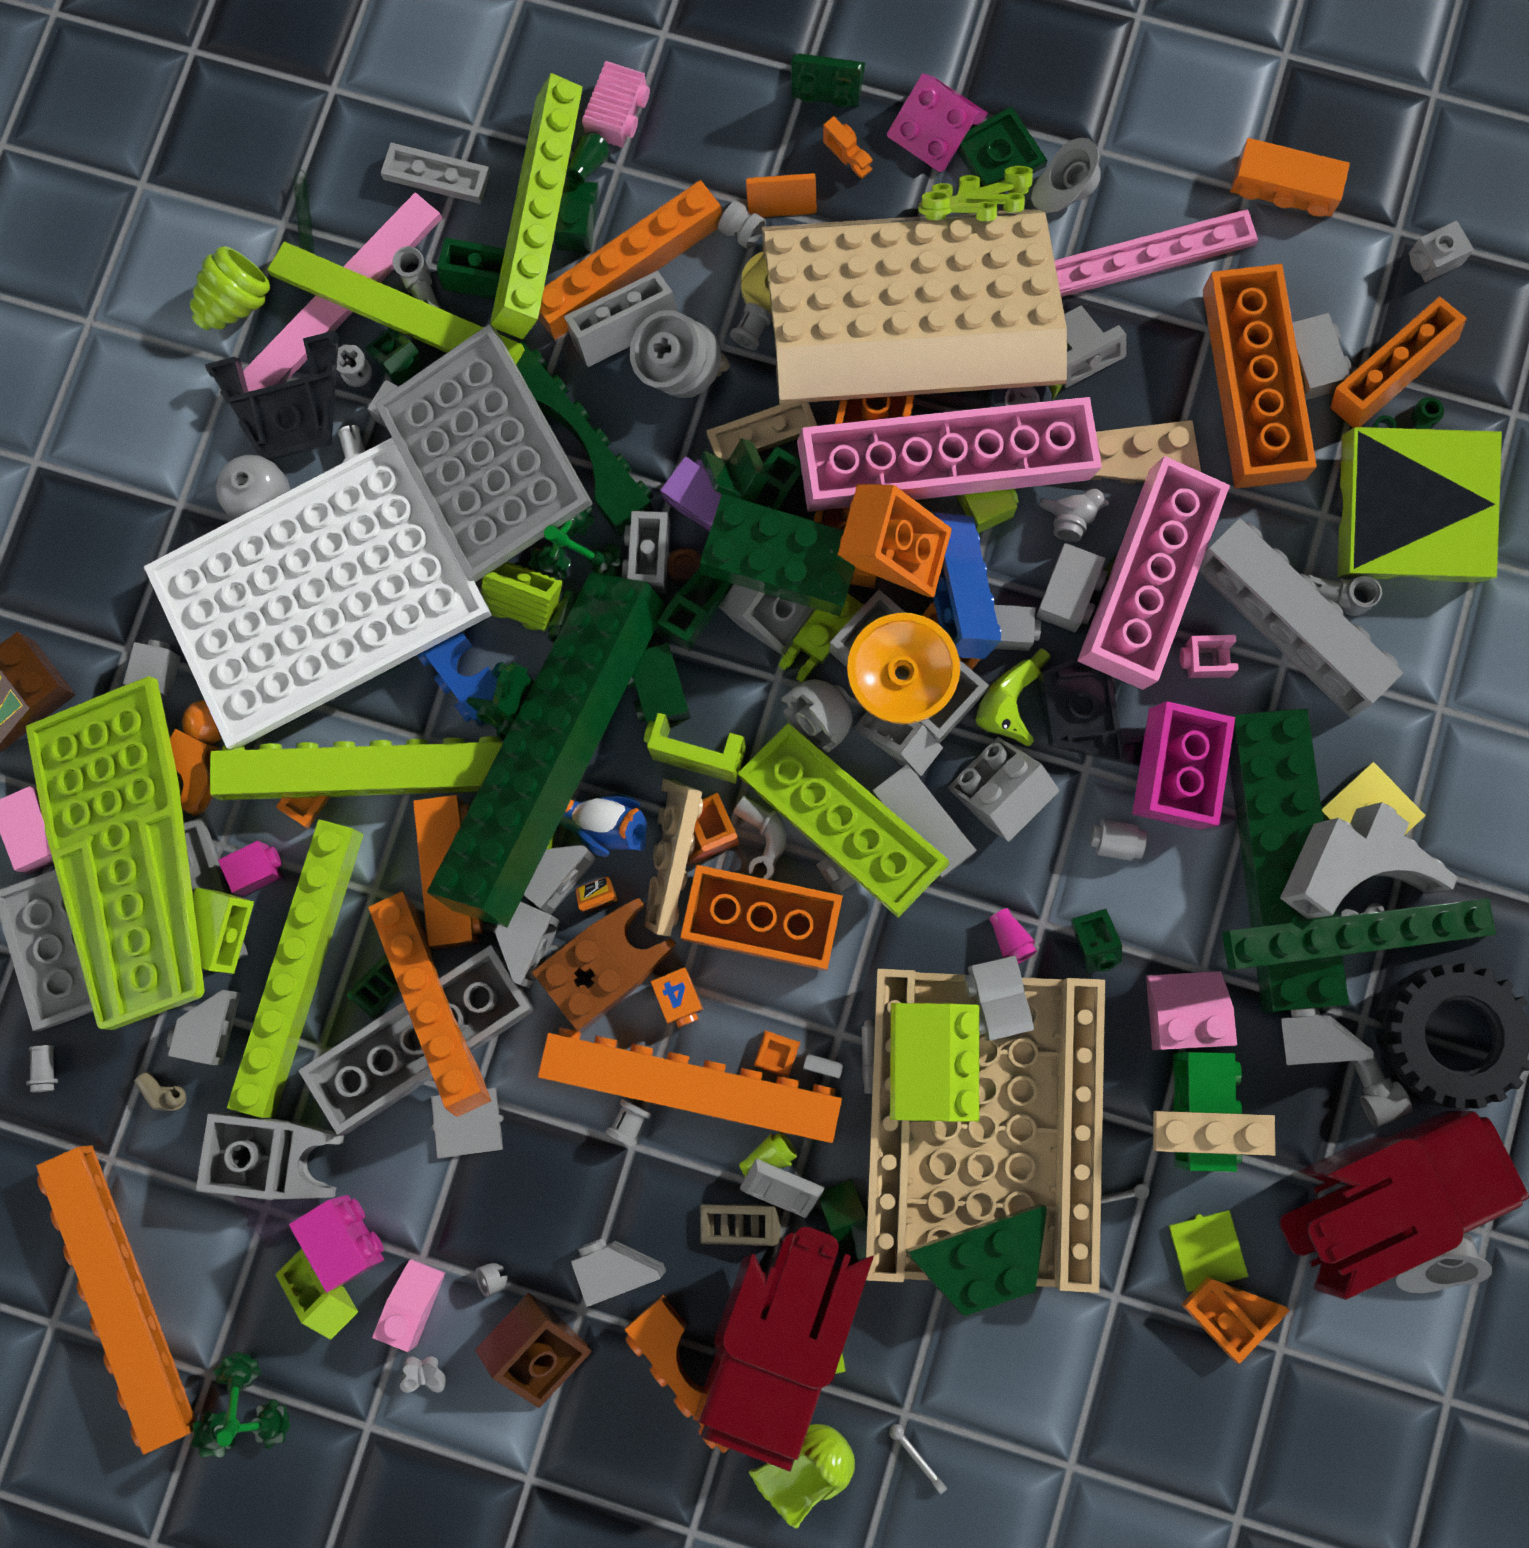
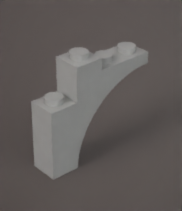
M1380 802L1357 808L1351 823L1335 818L1313 824L1280 899L1307 919L1333 915L1342 899L1360 882L1371 876L1395 878L1418 888L1425 894L1453 890L1458 877L1445 868L1444 863L1432 858L1418 847L1417 842L1405 837L1404 834L1409 823L1399 816L1393 807Z

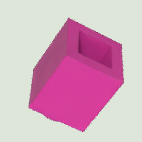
M256 841L218 859L231 892L240 896L250 894L283 878L278 868L282 866V861L277 850L273 846L269 847V845L260 841Z

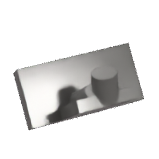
M1082 305L1064 314L1067 326V347L1070 349L1067 352L1066 384H1062L1065 389L1126 357V333L1119 325L1103 333Z

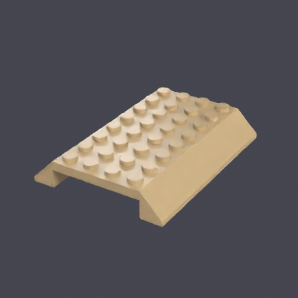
M1024 209L1017 213L997 211V218L993 221H979L975 218L976 213L948 214L945 219L937 221L928 220L925 216L761 227L763 253L767 263L777 356L776 376L779 404L1066 384L1067 326L1046 213L1038 209Z
M877 969L866 1257H874L866 1280L904 1282V1279L929 1280L918 1265L907 1256L905 1249L1038 1204L1046 1205L1047 1216L1036 1286L1056 1287L1060 1291L1099 1293L1105 980L1022 978L1034 1030L990 1041L985 1040L984 1034L979 1035V1121L890 1120L891 1003L977 1005L975 997L969 998L964 984L965 975L915 972V970Z

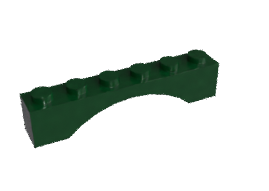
M522 341L521 344L525 351L516 365L542 413L566 427L579 440L590 457L595 477V502L598 510L619 537L625 534V526L631 525L632 511L653 512L650 501L653 498L652 493L643 481L640 480L636 483L629 475L632 469L620 453L614 456L609 450L608 446L611 443L599 427L593 430L586 420L590 417L584 407L578 401L572 403L565 395L569 391L558 375L551 377L545 370V367L548 365L536 348L530 351Z
M776 446L764 463L769 479L753 503L784 512L803 485L800 460ZM699 568L676 593L657 621L660 633L690 652L734 584L702 575Z

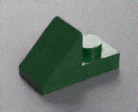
M387 329L365 347L369 355L397 386H401L424 368L423 362L417 356L419 351L413 343L394 329Z

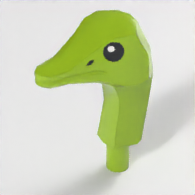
M1039 649L1031 659L1021 661L989 687L978 706L975 721L979 727L986 732L1013 738L1025 746H1030L1034 742L1033 736L1026 729L1020 718L1016 701L1022 689L1041 674L1040 669L1050 660L1051 656L1046 650Z

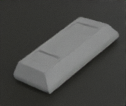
M756 1159L742 1182L740 1190L807 1218L823 1193L824 1187Z

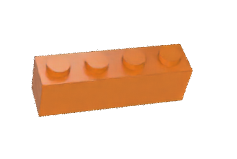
M1439 296L1336 387L1330 409L1351 427H1361L1459 340L1467 318Z
M458 795L414 800L428 947L440 949L479 943L478 934H483V920L452 911L427 893L470 806L469 804H464V800Z

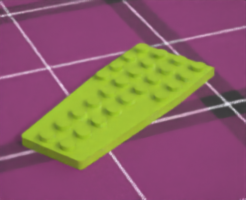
M147 676L25 726L41 814L45 824L44 829L96 1024L100 1029L115 1030L197 1000L203 996L205 991L179 781L158 679Z

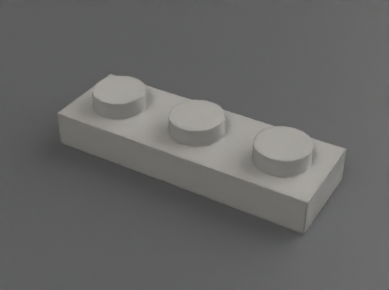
M390 143L381 175L383 180L481 204L491 172L488 166Z

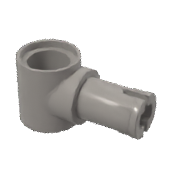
M410 246L400 248L393 256L392 263L406 291L411 293L414 298L441 309L431 287L430 268L421 252ZM419 263L415 271L405 272L409 264Z
M1308 575L1315 583L1316 590L1326 600L1334 601L1346 614L1351 616L1365 614L1380 601L1382 596V588L1379 582L1370 576H1360L1354 580L1341 578L1339 581ZM1354 590L1362 591L1366 596L1367 602L1362 603L1358 601L1354 596Z
M1375 1056L1374 1059L1352 1061L1364 1086L1362 1089L1364 1095L1360 1097V1102L1364 1113L1374 1127L1378 1128L1413 1111L1411 1101L1405 1089L1397 1081L1392 1082L1390 1077L1385 1078Z

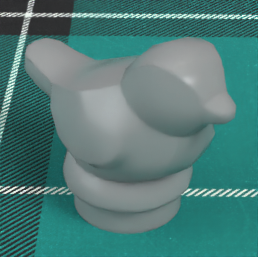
M1091 489L1082 495H1073L1057 501L1042 498L1039 503L1041 508L1052 512L1056 517L1053 522V534L1067 542L1080 541L1082 534L1086 532V525L1094 521L1100 509L1109 505V501L1105 499L1103 493L1098 489Z

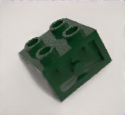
M798 53V55L794 54L791 61L792 98H798L807 103L820 101L833 103L838 107H859L865 62Z

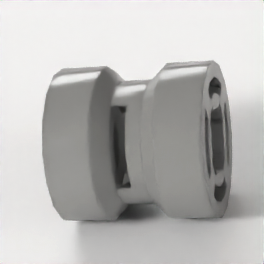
M735 200L722 215L718 230L728 237H737L738 244L746 249H750L760 238L761 227H765L766 219L756 213L750 215L747 212L746 206Z

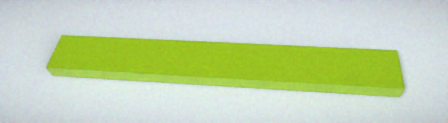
M285 241L267 269L271 276L446 353L484 328ZM499 334L514 363L517 365L525 351L523 345Z

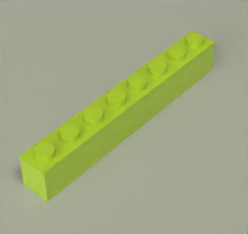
M550 73L536 96L490 322L496 330L520 339H524L539 317L583 88L553 73Z
M488 736L479 738L478 743H465L463 738L443 739V744H428L426 739L406 740V745H392V742L388 740L370 741V746H355V743L351 741L333 742V747L320 748L317 743L302 742L297 743L296 748L282 749V745L273 743L260 744L257 750H245V746L229 750L224 745L222 746V751H211L210 795L222 801L281 799L284 797L313 798L318 796L343 797L478 792L503 742H501L500 737Z
M318 819L227 1105L228 1109L259 1118L276 1117L364 834L353 828Z

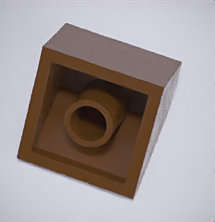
M530 1293L525 1295L475 1349L492 1379L538 1408L551 1397L592 1352L591 1348L549 1306Z

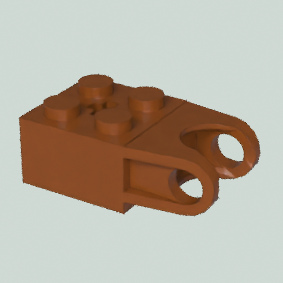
M641 898L623 905L587 927L531 972L578 1032H584L639 988L677 945L671 938L648 949H637L630 944L628 928L645 906ZM583 971L587 973L594 972L595 976L591 978L594 984L591 987L579 986V975Z

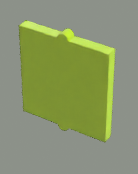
M1230 1210L1206 1216L1195 1214L1194 1219L1168 1225L1187 1292L1194 1291L1207 1277L1222 1283L1249 1277Z

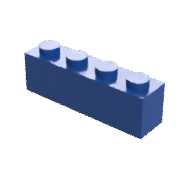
M934 513L937 518L952 528L936 592L933 597L939 626L951 637L959 657L985 659L1002 641L1001 627L997 622L994 597L990 592L987 566L983 561L980 536L976 531L973 516Z

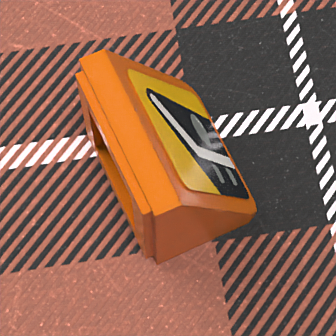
M609 877L580 886L575 891L578 907L585 914L607 907L618 901Z

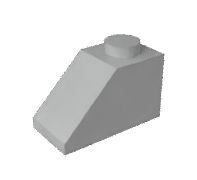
M221 990L179 1017L176 1025L171 1027L168 1034L167 1046L170 1047L168 1056L209 1065H223L241 993Z

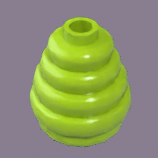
M227 246L219 247L215 250L214 254L207 255L203 259L202 270L197 273V284L193 287L194 298L190 300V308L194 313L191 317L204 330L209 331L210 328L222 330L227 324L236 323L239 318L249 316L252 310H256L264 304L265 294L270 290L269 280L254 263L238 251Z

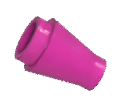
M1008 908L996 912L989 918L1003 958L1015 956L1018 964L1037 953L1034 947L1036 941L1013 917Z

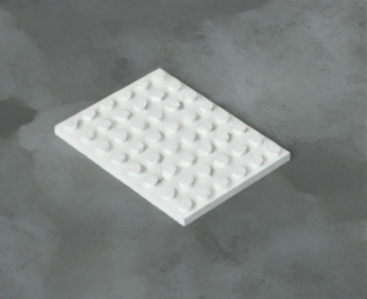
M393 438L378 444L144 566L226 748L229 750L240 748L492 616L476 583L466 578Z

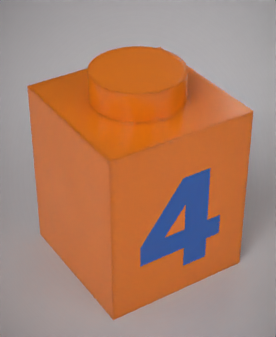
M686 967L650 981L668 1024L676 1022L678 1028L699 1020L696 1013L704 1009Z

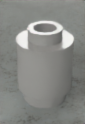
M1102 819L1099 825H1093L1089 844L1095 847L1096 855L1132 861L1133 858L1141 859L1143 857L1147 832L1146 830L1139 829L1138 825Z

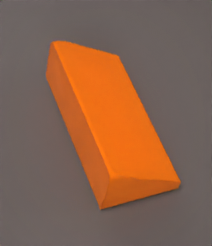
M813 173L746 179L747 204L750 215L756 213L766 218L815 214L817 211L816 177Z

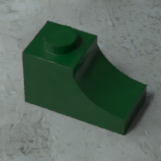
M565 180L554 234L557 250L591 253L599 195L598 183L584 182L582 185H577L570 180Z

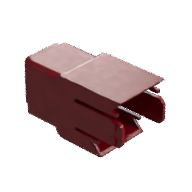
M1444 1111L1388 1138H1367L1299 1170L1301 1174L1324 1182L1313 1187L1315 1193L1321 1192L1340 1182L1347 1183V1185L1285 1213L1280 1218L1279 1226L1293 1253L1304 1256L1314 1251L1317 1252L1319 1257L1309 1261L1311 1267L1321 1264L1313 1287L1314 1290L1347 1300L1455 1249L1462 1242L1465 1233L1522 1207V1202L1528 1200L1529 1195L1495 1126L1489 1118L1479 1117L1474 1111Z
M802 1227L796 1233H790L783 1239L773 1268H770L767 1279L765 1278L766 1273L762 1272L755 1254L742 1259L715 1335L714 1344L717 1352L693 1418L694 1421L704 1425L700 1437L791 1472L794 1461L799 1459L821 1390L828 1386L835 1376L874 1256L862 1258L849 1264L851 1256L844 1254L840 1268L833 1271L839 1249L837 1240L833 1236L816 1229Z

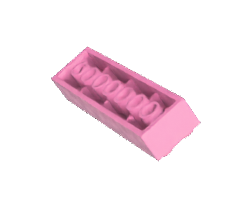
M1090 397L803 427L797 441L808 512L850 507L857 484L895 485L912 499L919 500L1088 481L1102 468Z

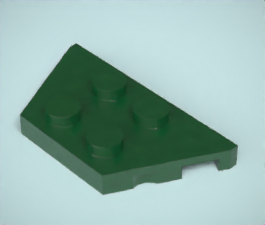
M1038 1204L905 1249L911 1261L915 1262L927 1275L930 1282L946 1296L948 1302L959 1314L965 1317L1035 1292L1047 1208L1046 1205Z

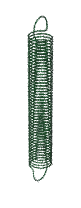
M293 175L294 193H296L294 195L295 197H300L297 200L295 198V204L300 205L298 208L296 206L300 248L305 251H311L314 254L309 199H307L309 198L307 180L303 183H297L294 181L296 179Z

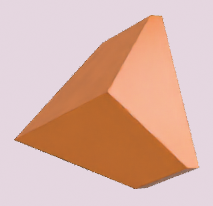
M718 792L702 799L703 810L701 816L696 819L693 832L695 846L693 852L688 855L686 867L740 845Z

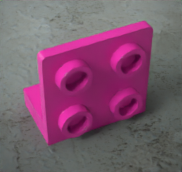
M922 73L890 127L887 136L938 172H944L972 124L978 125L982 123L988 113L934 76Z

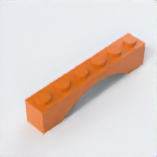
M402 891L369 906V911L444 1108L455 1117H459L491 1102L492 1100L479 1067L461 1033L444 993L430 948L428 947L427 935L415 904Z

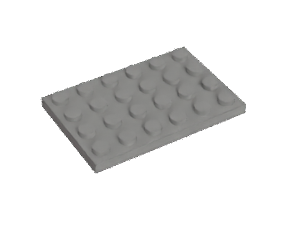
M488 324L375 403L378 412L469 581H478L543 538L544 530L547 526L553 525L558 528L593 504L496 328L491 324Z
M200 817L184 823L193 895L196 887L229 894L206 820ZM56 870L1 889L0 921L32 1030L42 1031L93 1012ZM244 941L239 958L248 956Z

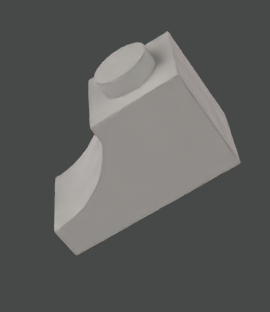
M867 711L854 728L860 736L879 747L903 767L908 764L914 773L920 776L924 774L943 749L925 726L919 722L912 724L890 723L873 716Z

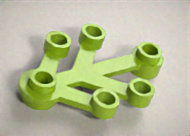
M1026 166L1009 167L1005 169L1004 181L981 188L980 177L975 175L962 176L959 178V191L955 196H953V186L951 184H935L932 186V191L922 195V201L918 204V211L925 215L926 219L933 221L943 220L949 213H976L975 218L979 221H993L997 218V204H1003V210L1006 212H1021L1024 210L1025 196L1023 194L1028 193L1029 187L1032 186L1033 169ZM1006 191H1008V193H1009V194H999V193L1006 192Z

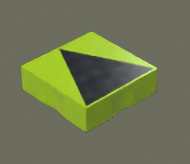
M1354 427L1343 434L1340 476L1343 513L1339 525L1337 578H1358L1360 576H1370L1374 579L1418 577L1429 581L1484 582L1497 578L1502 431Z

